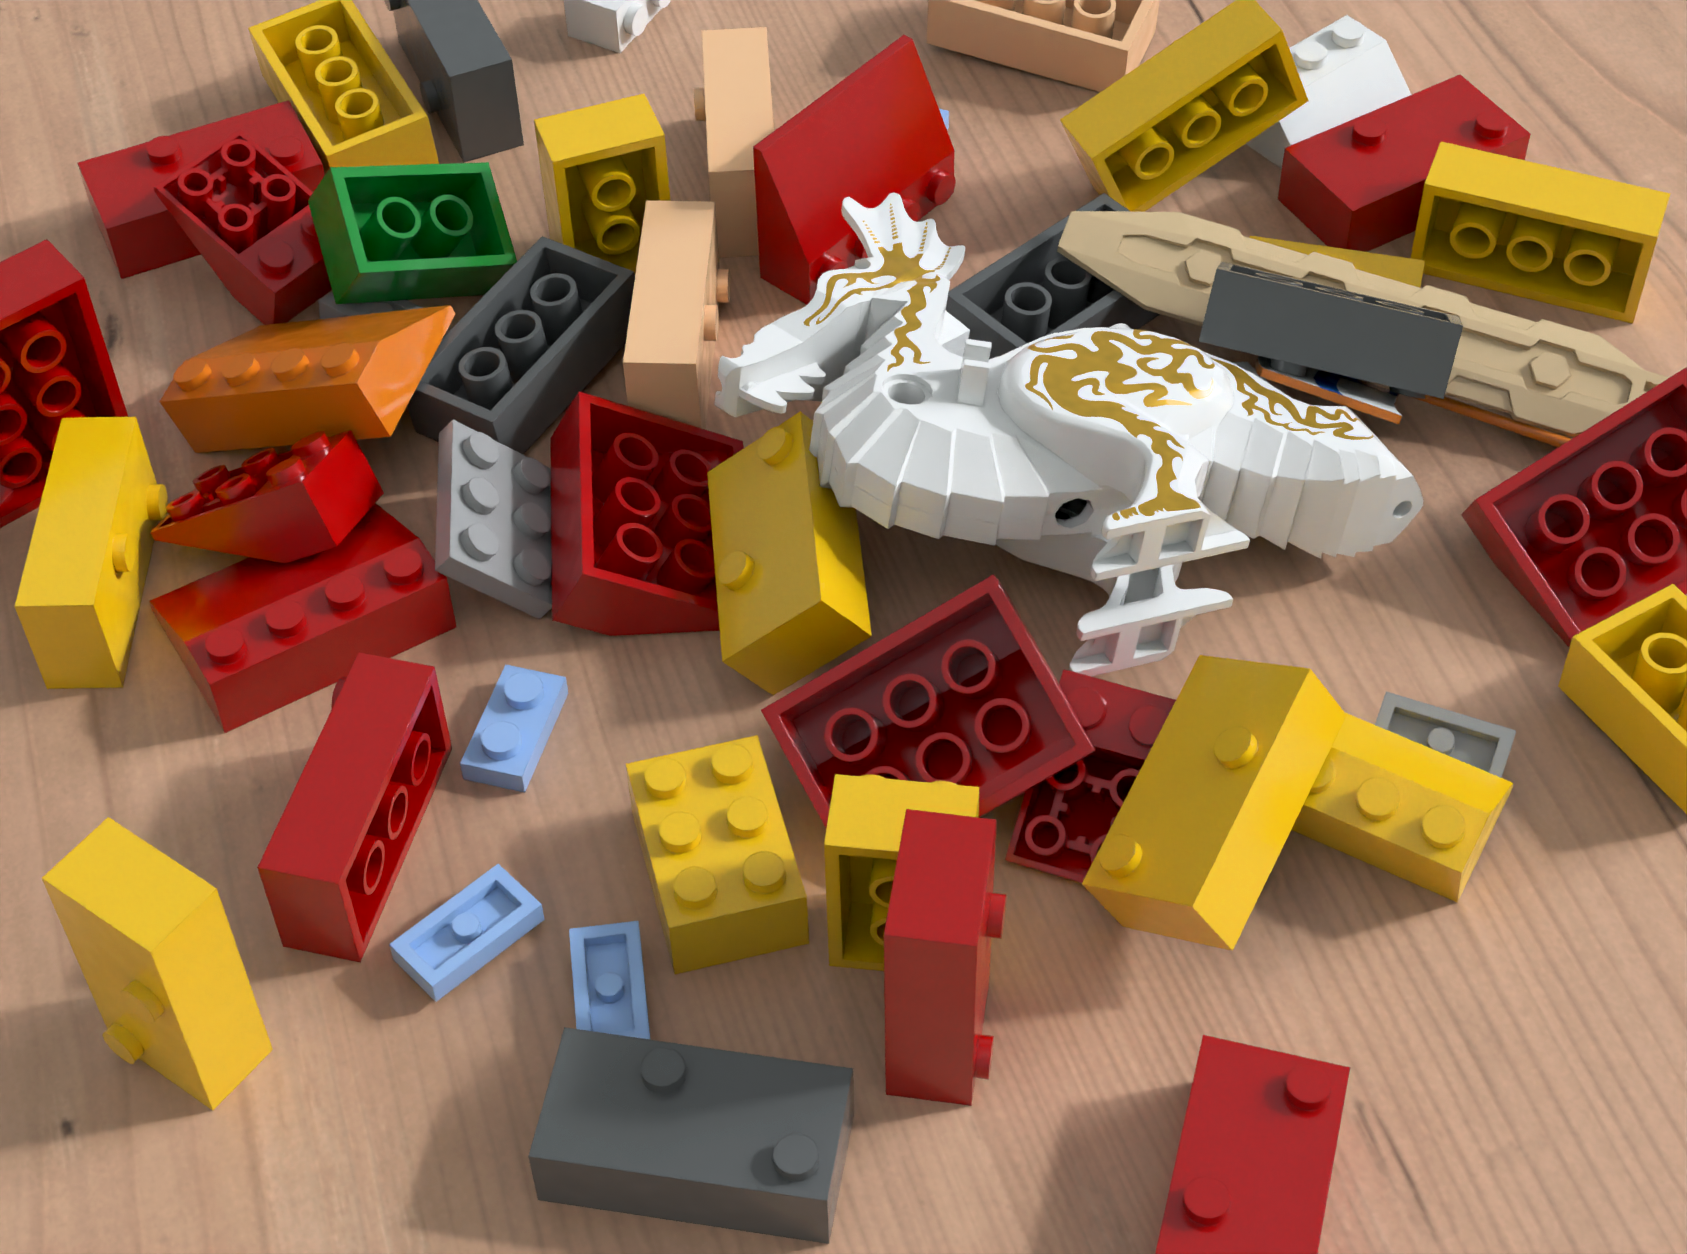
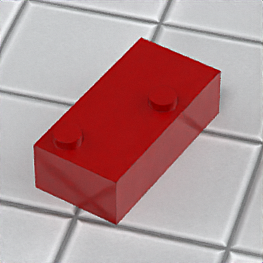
M1460 74L1284 148L1278 200L1328 247L1368 252L1416 231L1424 184L1440 142L1525 160L1531 134Z
M289 100L169 136H159L149 142L77 163L92 213L121 279L201 255L156 195L154 186L239 128L312 192L315 191L325 176L323 164Z
M358 652L348 676L341 677L335 685L332 695V710L257 868L283 947L361 963L452 751V745L435 666Z
M906 809L884 931L886 1095L972 1106L975 1079L989 1080L994 1036L982 1035L989 990L991 938L1002 939L1007 899L1006 894L993 893L996 819Z
M1203 1035L1155 1254H1318L1350 1067Z

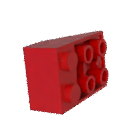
M240 128L154 186L156 195L231 295L264 325L289 322L332 290L308 200L313 192Z
M351 430L327 437L324 431H318L300 439L292 445V450L277 454L274 448H269L246 459L240 468L228 471L225 465H219L203 472L192 481L195 486L192 492L178 497L166 506L168 515L150 533L155 541L286 564L336 548L384 492Z
M1063 669L1059 685L1096 752L1025 792L1005 861L1082 884L1176 700Z

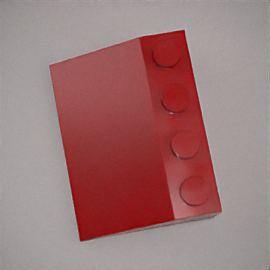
M902 35L753 146L760 278L806 305L813 299L817 290L818 279L824 272L847 269L855 265V260L868 258L857 234L842 216L841 209L844 198L851 197L866 208H875L890 193L894 192L900 195L907 215L913 221L918 222L936 206L944 204L954 193L956 184L954 176L955 150L912 38Z
M48 239L0 262V528L39 508L62 418L128 417L85 278Z
M1687 367L1478 497L1461 514L1496 567L1568 647H1570L1573 636L1671 584H1674L1685 595L1687 594Z
M578 391L550 438L552 621L609 636L720 631L707 472L744 449L743 441Z
M376 503L336 548L286 564L249 557L149 601L152 611L224 733L336 683L341 677H347L358 652L391 658L457 628L447 577L435 571V560L420 538Z
M994 574L761 709L826 829L835 774L849 776L878 775L886 779L928 783L948 781L962 786L979 787L978 817L981 818L1096 752L1003 585Z

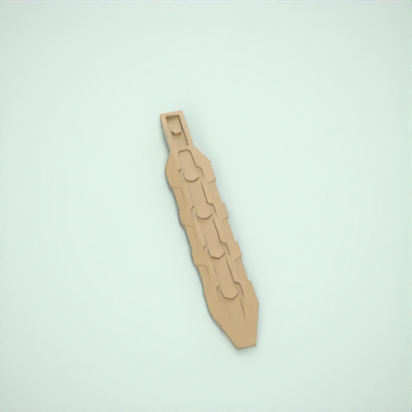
M1071 211L1057 252L1143 309L1198 326H1203L1216 269L1221 262L1458 316L1463 324V329L1445 394L1509 413L1515 421L1569 437H1576L1670 378L1644 370L1599 335L1545 319L1535 322L1469 302L1467 296L1426 285L1423 288L1371 274L1355 269L1351 262L1317 252L1307 255L1242 236L1239 229L1181 212Z

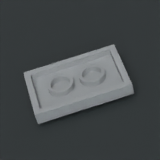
M452 420L439 433L435 571L538 619L543 617L552 608L551 468L534 458L527 457L493 440L482 432H477Z

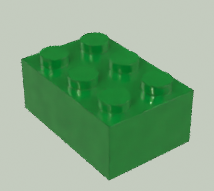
M489 162L330 167L308 200L336 304L485 295L517 262Z

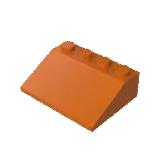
M451 305L260 325L185 360L175 371L172 382L159 402L195 453L293 445L300 439L318 431H324L327 437L351 430L356 440L391 437L456 313Z

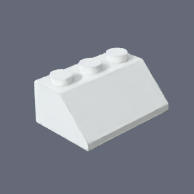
M1346 15L1290 47L1289 49L1309 101L1247 142L1246 145L1282 169L1284 148L1410 96L1409 88L1387 41L1360 22Z

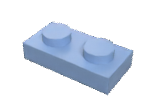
M505 664L460 762L463 779L525 793L567 698L568 687L566 677Z
M497 864L391 942L389 946L392 958L437 1002L544 921L542 904L505 869Z
M639 921L569 929L576 1028L579 1030L651 1040Z

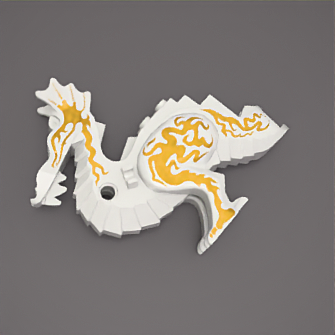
M894 192L890 193L875 208H866L851 197L844 198L841 209L842 216L857 234L868 258L855 260V265L847 269L824 272L818 279L817 290L808 305L761 328L754 334L753 343L743 345L740 357L728 358L721 356L719 361L718 378L722 385V392H716L714 405L733 417L762 409L782 414L786 412L787 402L794 400L821 402L814 413L809 451L817 457L820 487L831 488L840 507H853L887 529L897 525L936 539H940L944 535L994 546L996 544L998 547L1024 561L1074 575L1103 588L1108 593L1109 599L1102 608L1084 614L1079 620L1076 631L1077 637L1080 641H1088L1076 651L1068 669L1069 671L1091 677L1163 660L1174 651L1180 628L1198 614L1232 606L1233 598L1225 591L1210 588H1178L1175 585V581L1179 576L1182 562L1246 549L1250 542L1247 536L1253 539L1261 536L1284 550L1287 542L1318 558H1321L1322 553L1336 557L1337 554L1355 557L1356 552L1372 551L1374 546L1392 542L1408 526L1423 506L1421 490L1414 476L1351 409L1346 406L1309 405L1293 399L1272 386L1265 378L1260 377L1256 373V369L1248 362H1230L1203 352L1177 338L1147 330L1131 329L1123 323L1115 324L1109 328H1081L1049 334L1001 356L989 359L992 342L968 339L970 329L946 311L950 287L949 280L957 272L964 260L965 246H946L941 242L934 219H927L922 222L913 221L907 215L900 195Z

